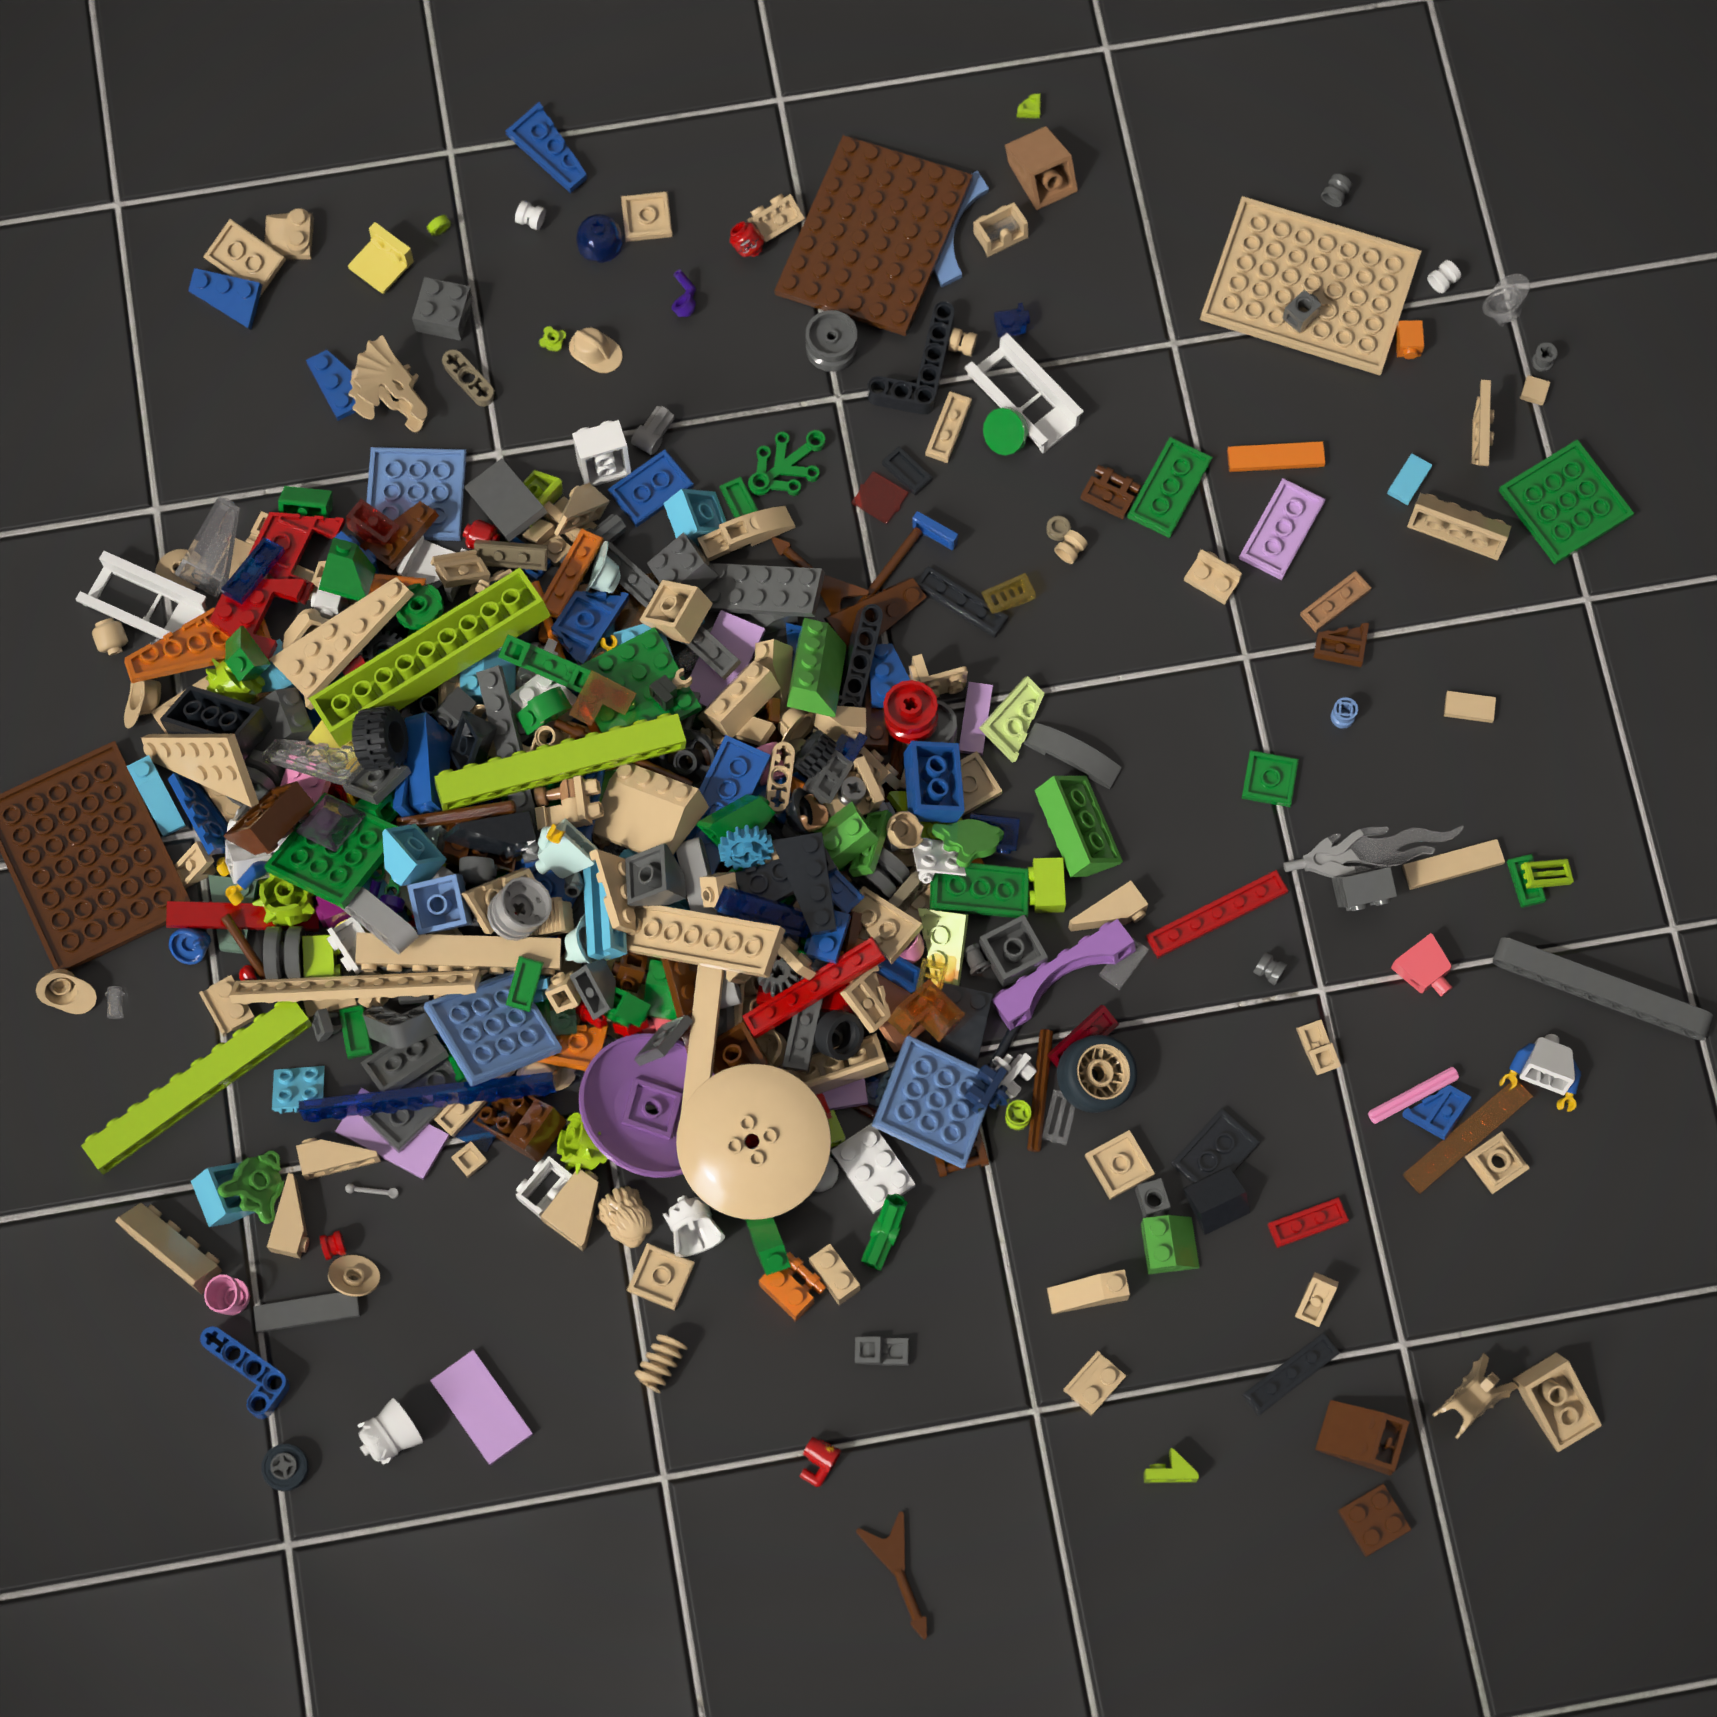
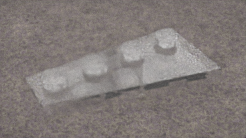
M276 738L262 753L264 762L346 787L363 769L362 765L358 762L353 747L342 745L340 749L330 748L329 744L326 743L310 746L306 744V741Z

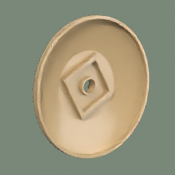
M745 1064L725 1069L713 1075L692 1094L679 1121L676 1141L680 1167L688 1184L706 1204L732 1217L766 1219L790 1211L801 1204L816 1189L829 1162L831 1132L829 1121L821 1102L802 1080L783 1069L773 1066ZM750 1134H756L759 1138V1145L755 1149H750L745 1144V1139Z

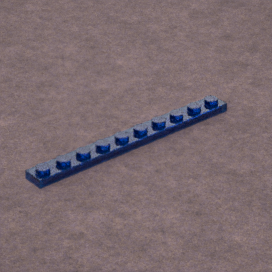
M546 1072L494 1078L472 1087L469 1082H459L299 1101V1112L304 1121L319 1122L322 1119L328 1118L344 1119L347 1116L355 1115L370 1116L372 1113L384 1112L391 1114L398 1110L409 1109L417 1111L424 1107L434 1106L443 1108L450 1104L460 1103L462 1105H469L476 1101L495 1102L503 1098L520 1099L529 1095L546 1096L549 1093L556 1092V1082L553 1073Z

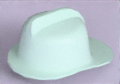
M608 541L602 544L597 553L586 592L592 588L600 592L613 593L620 581L619 566L607 556Z
M585 914L581 917L578 926L565 937L566 952L564 958L566 961L573 960L576 963L587 962L588 964L598 961L587 955Z

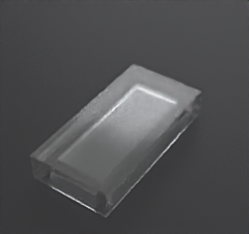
M1134 938L1132 939L1135 942L1136 951L1117 964H1106L1099 974L1101 978L1118 990L1122 988L1149 951L1148 948Z

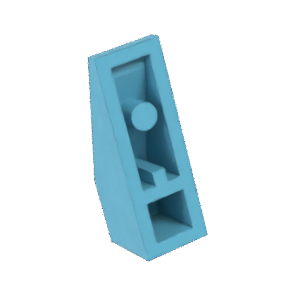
M148 755L126 766L163 837L185 827L186 825L150 756Z

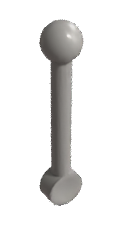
M351 1183L345 1187L347 1193L355 1191L389 1195L392 1199L397 1198L399 1195L396 1188L382 1190L356 1187Z

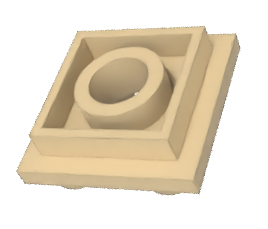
M1502 1131L1465 1156V1159L1492 1195L1530 1169ZM1492 1157H1501L1504 1160V1167H1495L1491 1162Z

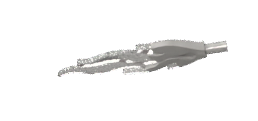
M1460 826L1443 833L1423 828H1410L1394 836L1379 839L1367 837L1385 834L1389 828L1367 827L1353 832L1341 843L1332 847L1341 837L1337 833L1322 840L1311 852L1303 855L1302 859L1284 862V870L1289 872L1305 869V871L1334 878L1371 869L1365 866H1344L1346 863H1363L1379 867L1398 866L1421 854H1433L1435 852L1433 847L1420 846L1404 852L1397 851L1399 848L1414 842H1446L1460 834L1464 827Z

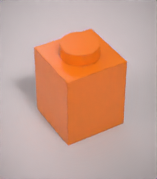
M1398 321L1395 330L1397 357H1404L1406 359L1420 357L1424 348L1422 321Z

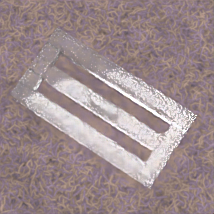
M1053 1090L1042 1140H1050L1053 1143L1058 1142L1066 1146L1075 1107L1071 1104L1064 1135L1059 1137L1058 1134L1067 1101L1061 1091ZM1061 1097L1062 1100L1054 1133L1051 1135L1048 1132L1056 1099Z

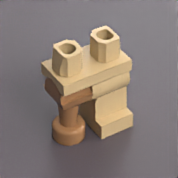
M575 776L572 779L563 780L560 787L547 790L545 787L535 788L534 797L538 806L535 808L537 830L541 832L543 827L552 826V824L557 826L565 818L575 828L593 825L594 819L604 816L602 803L600 801L590 803L589 797L601 793L600 782L597 779H584L581 776ZM561 799V805L545 807L549 805L550 800Z

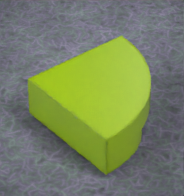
M1040 94L1030 95L1029 98L1024 100L1018 107L1017 117L1040 118Z

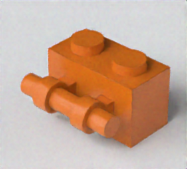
M788 1252L787 1257L791 1267L767 1276L764 1274L759 1279V1286L797 1321L814 1304V1297L809 1291L813 1288L820 1295L826 1289V1286L820 1281L821 1278L816 1273L812 1274L803 1265L804 1261L800 1257L796 1258L791 1252ZM796 1272L806 1281L803 1286L792 1277Z

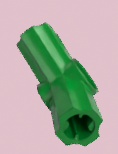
M895 1193L892 1195L888 1194L885 1198L882 1210L873 1225L870 1241L861 1260V1263L870 1268L881 1271L891 1246H894L902 1228L900 1223L908 1204L903 1196Z

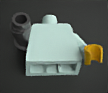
M565 818L557 826L552 824V826L542 828L538 839L539 851L537 856L539 860L535 862V867L541 874L552 870L559 878H565V894L568 897L576 898L584 888L582 879L583 869L595 864V860L591 861L589 852L598 848Z

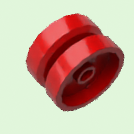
M909 680L894 685L886 693L883 705L885 726L889 734L897 741L910 744L911 741H925L930 738L936 731L939 722L937 697L933 690L923 682Z

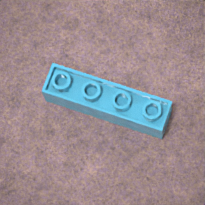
M595 862L594 865L583 869L586 948L588 957L609 961L627 954L626 933L612 929L603 900L606 892L603 884L598 883L596 874L599 873V869Z

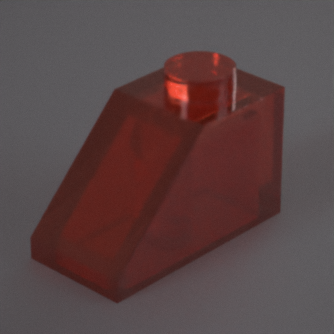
M362 499L346 516L347 528L366 542L386 545L400 528L397 523Z

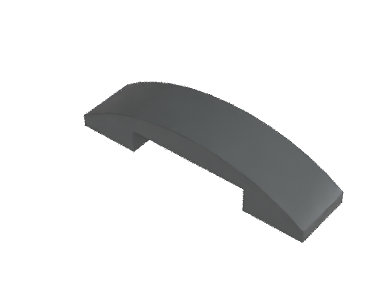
M1035 723L1024 741V745L1043 755L1048 753L1088 774L1089 779L1108 789H1111L1122 769L1117 763L1086 743L1043 724Z

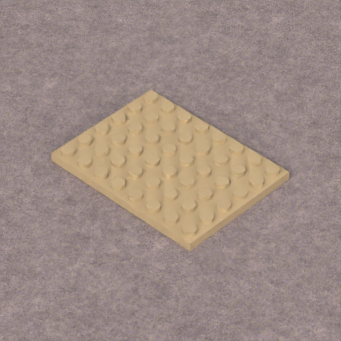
M1242 196L1200 320L1381 376L1421 250ZM1303 290H1306L1309 294L1315 295L1322 305L1319 315L1299 333L1282 317L1285 307ZM1299 308L1302 312H1308L1305 308Z

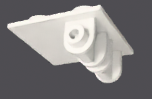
M923 838V842L916 848H913L916 868L919 871L918 877L923 883H930L935 873L966 876L965 868L956 864L958 852L945 851L943 840Z

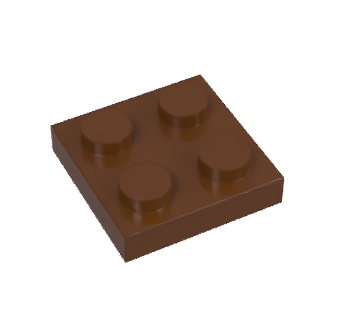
M1384 1484L1338 1510L1365 1557L1411 1531L1410 1526Z

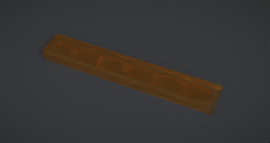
M1518 1080L1517 1085L1509 1091L1512 1082H1510L1451 1132L1445 1141L1442 1140L1403 1174L1419 1194L1533 1097Z

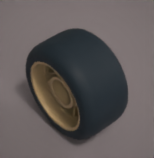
M1107 1035L1088 1036L1072 1043L1062 1054L1057 1067L1058 1085L1063 1096L1074 1107L1091 1113L1108 1111L1122 1105L1133 1093L1137 1082L1136 1062L1130 1050L1116 1038ZM1092 1069L1096 1070L1098 1074L1097 1080L1092 1076Z

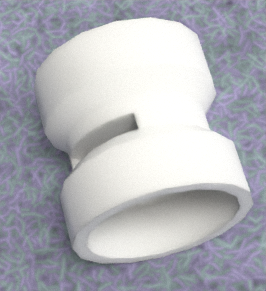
M523 200L516 211L515 222L522 225L528 224L530 228L539 230L544 222L546 209L540 206L533 207L531 203Z
M1445 260L1440 264L1438 270H1434L1428 275L1430 285L1439 293H1444L1449 289L1451 283H1455L1461 278L1458 267L1449 260Z

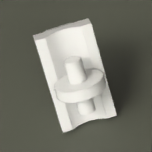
M1027 1053L1023 1055L1018 1054L1010 1065L1009 1063L1013 1059L1010 1054H1007L1003 1059L996 1056L992 1060L997 1066L995 1070H998L1000 1067L1007 1070L997 1089L1002 1084L1007 1086L1008 1089L1005 1093L1010 1099L1015 1098L1022 1089L1013 1081L1017 1074L1025 1081H1028L1037 1072L1029 1062L1031 1057Z

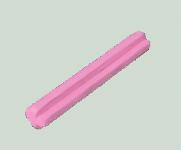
M1450 1067L1369 1111L1368 1116L1372 1123L1376 1124L1458 1080L1459 1074L1454 1067Z

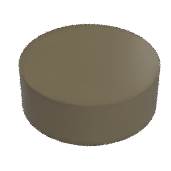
M1063 516L1050 518L1046 527L1047 535L1055 541L1064 540L1065 534L1071 529L1070 522Z

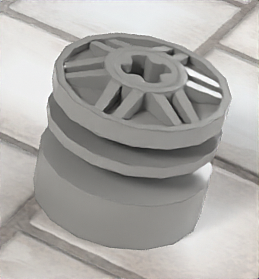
M529 877L515 878L491 899L487 918L491 928L499 936L507 940L519 941L530 936L548 919L552 910V900L548 890L539 881Z

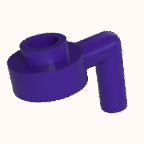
M677 270L674 273V277L686 291L684 295L680 296L673 303L672 310L678 317H688L695 310L696 301L693 296L696 292V287L682 270Z
M372 879L369 892L378 898L382 881L377 882ZM381 895L378 898L396 914L403 912L405 900L393 895Z

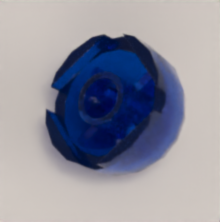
M595 214L587 217L579 225L576 243L579 252L585 259L604 263L612 260L620 253L623 234L619 224L613 218L604 214Z

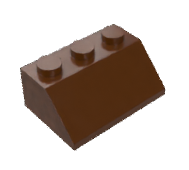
M297 781L272 788L259 800V804L251 807L223 836L226 840L254 855L261 853L270 854L279 846L277 842L281 838H286L294 831L293 826L296 823L302 822L310 815L308 811L315 804Z
M743 1021L717 1037L713 1066L714 1074L745 1064L771 1066L758 1041L753 1037Z

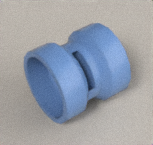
M1348 697L1340 698L1336 701L1331 713V721L1336 727L1348 728L1354 723L1358 713L1356 702Z

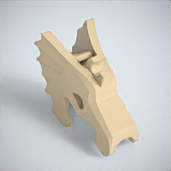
M380 336L375 341L369 340L366 345V351L358 354L356 367L351 373L350 383L352 384V390L348 395L355 399L356 403L353 406V410L362 417L372 420L375 416L374 406H379L380 398L388 408L398 410L408 418L405 423L406 427L412 432H419L426 419L428 408L413 390V385L419 377L416 373L412 376L409 373L411 367L408 364L403 366L392 353L384 336ZM391 395H392L394 398L399 399V401H397V402L393 401Z
M1484 1353L1478 1361L1473 1362L1471 1372L1463 1377L1460 1387L1455 1389L1454 1394L1445 1401V1404L1432 1414L1435 1417L1439 1413L1455 1409L1463 1416L1464 1422L1460 1431L1455 1436L1456 1439L1463 1434L1477 1417L1482 1416L1487 1409L1494 1408L1495 1404L1501 1399L1509 1398L1510 1393L1519 1388L1514 1382L1495 1388L1494 1385L1500 1379L1493 1372L1487 1378L1484 1377L1489 1357Z

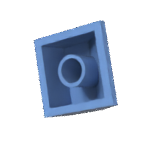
M453 874L407 885L418 935L451 930L473 924L470 908L461 893L466 891L462 875Z

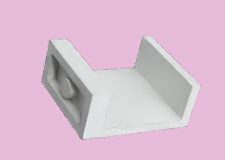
M422 536L398 564L396 571L398 576L426 578V584H430L440 580L435 572V566L431 565L432 557L456 552L426 541L424 536ZM460 586L445 588L448 601L453 602Z

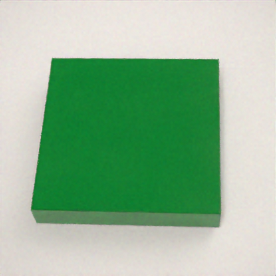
M1250 750L1242 799L1290 807L1299 759Z

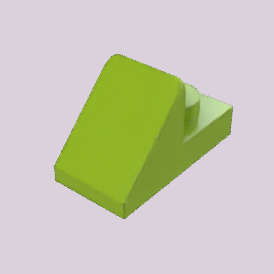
M1173 1448L1169 1450L1170 1468H1166L1165 1464H1152L1150 1469H1145L1144 1483L1197 1482L1199 1479V1473Z

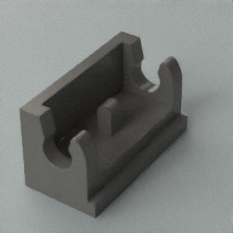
M836 749L831 754V759L826 762V766H823L816 776L808 778L802 788L808 794H814L816 802L819 804H830L854 764Z

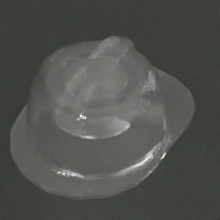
M1513 274L1500 280L1483 303L1485 315L1493 317L1499 326H1503L1505 323L1518 318L1522 310V302L1530 290V282L1527 277Z

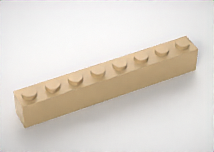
M357 932L355 963L363 971H376L377 967H387V971L401 972L402 968H412L413 972H428V968L438 969V972L453 971V969H463V971L489 970V974L501 975L504 974V971L515 972L519 955L544 962L541 971L542 976H554L555 972H560L561 938L527 937L526 939L513 941L501 936L418 935L419 937L403 952L397 954L372 933Z

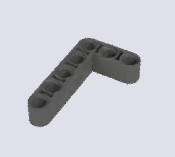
M492 977L482 978L480 982L488 980ZM424 1004L403 1014L383 1006L372 1007L363 1012L369 1037L392 1048H405L438 1033L424 1009Z

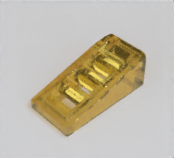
M1026 573L981 592L991 614L1034 600L1036 595ZM1021 586L1024 593L1020 594L1017 587ZM1012 589L1016 597L1012 598L1008 590ZM1000 592H1004L1007 601H1003ZM994 594L999 602L996 606L991 598V595Z
M923 958L912 1008L937 1013L948 969L947 963ZM927 967L941 970L940 975L926 972ZM925 977L936 979L938 984L924 982ZM922 987L935 989V995L921 992ZM924 997L933 999L934 1002L933 1004L920 1002L919 999Z

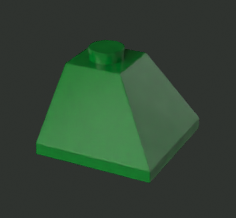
M333 537L318 590L359 601L369 594L376 568L357 544Z
M650 959L644 1001L651 1005L647 1017L675 1020L677 1016L662 961Z

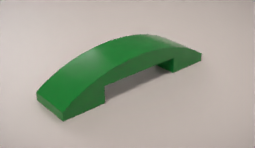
M509 634L498 655L503 660L590 697L599 677V674Z

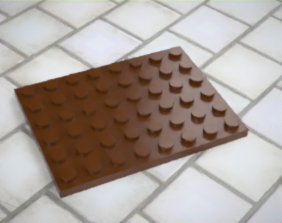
M843 135L774 290L775 295L824 311H839L847 314L853 320L906 336L973 181V175Z
M115 741L0 794V852L54 970L66 969L70 971L165 926L167 901L191 902Z

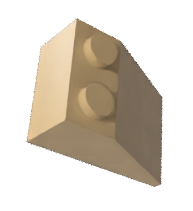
M1558 1353L1551 1355L1513 1378L1514 1383L1519 1387L1518 1390L1524 1402L1557 1452H1560L1602 1426L1569 1361Z

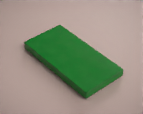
M1169 437L1133 503L1127 518L1170 538L1213 457Z
M970 863L965 868L966 876L935 873L930 882L931 910L1018 918L1022 915H1025L1026 918L1028 917L1029 872L1027 868Z

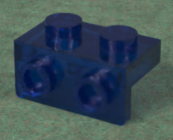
M971 813L970 819L983 821L1003 830L1004 836L996 847L997 853L1011 854V850L1017 851L1020 818Z

